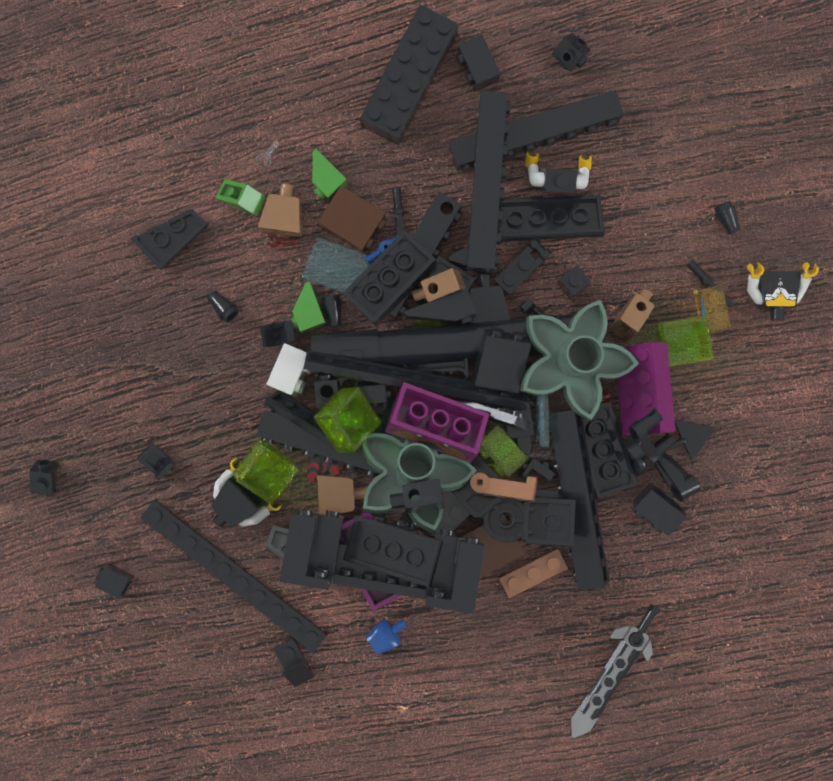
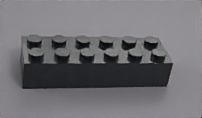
M421 4L419 5L360 117L361 127L398 146L400 145L458 34V23Z

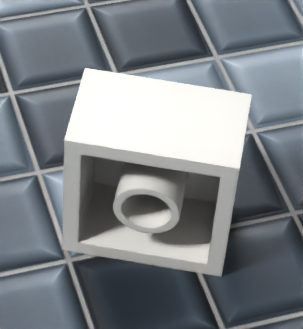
M284 343L266 385L297 397L298 393L302 394L306 385L304 378L307 373H311L310 370L303 369L306 352Z

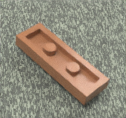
M556 548L500 576L499 579L508 597L511 598L567 570L568 567L559 549Z

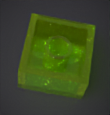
M707 316L663 322L657 325L659 342L667 343L669 367L714 360Z
M358 387L340 389L314 417L338 453L355 452L382 423Z
M499 425L494 426L482 438L478 453L484 459L489 458L493 462L491 467L499 476L504 474L509 477L529 459Z
M259 438L234 470L233 474L236 482L272 505L299 469L295 461Z

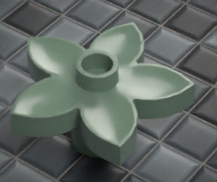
M601 300L588 304L572 317L568 327L562 321L552 316H528L526 318L528 337L533 347L543 355V358L537 360L528 368L523 377L520 391L532 395H545L563 387L565 400L572 410L586 420H592L602 400V387L599 379L609 380L621 377L633 370L639 363L625 348L616 344L602 342L607 331L608 322Z
M373 433L362 435L363 453L366 460L373 469L381 473L372 480L366 490L363 512L383 514L395 510L396 508L391 507L390 494L403 493L402 485L440 479L442 492H450L467 484L477 470L467 461L448 454H438L437 450L431 449L424 444L406 439L405 443H401L395 437L387 434ZM419 495L412 496L411 501L418 500ZM443 509L408 514L418 526L434 534L441 521Z

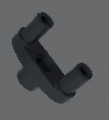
M655 408L639 421L636 420L629 426L632 441L624 446V449L635 462L647 456L655 464L667 450L677 444L669 433H666L660 440L652 444L648 437V432L660 421L664 420Z

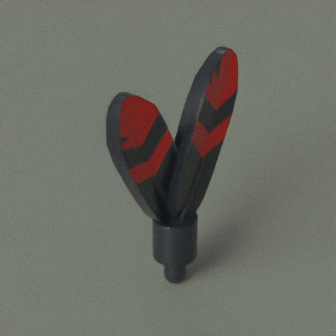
M316 454L315 458L310 457L307 468L309 482L312 483L316 480L319 474L320 463L330 473L336 475L340 473L338 464L323 461L324 456Z

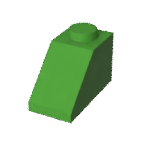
M315 149L313 151L312 182L315 187L313 191L320 199L326 198L331 202L340 186L345 188L348 185L347 179Z
M225 179L216 199L244 213L258 216L259 212L263 209L266 196L247 184Z
M310 281L305 283L293 309L294 317L291 318L295 330L299 329L302 334L327 325Z

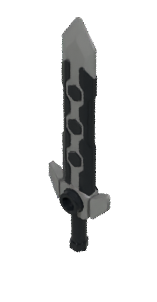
M650 604L648 607V611L638 627L634 625L628 627V625L614 629L610 638L622 640L571 718L573 738L591 731L614 691L640 654V651H642L646 661L653 654L651 640L645 633L655 615L660 611L653 604Z

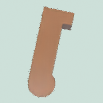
M476 473L471 477L470 485L476 493L534 502L538 480L536 477L527 476L526 483L489 478L484 473Z

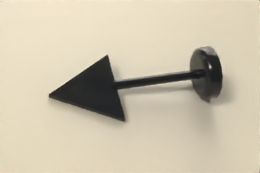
M675 421L681 439L677 440V444L673 445L670 449L684 444L691 461H693L716 427ZM628 454L634 473L637 476L643 475L647 469L645 459H648V457L644 456L641 460L635 462Z

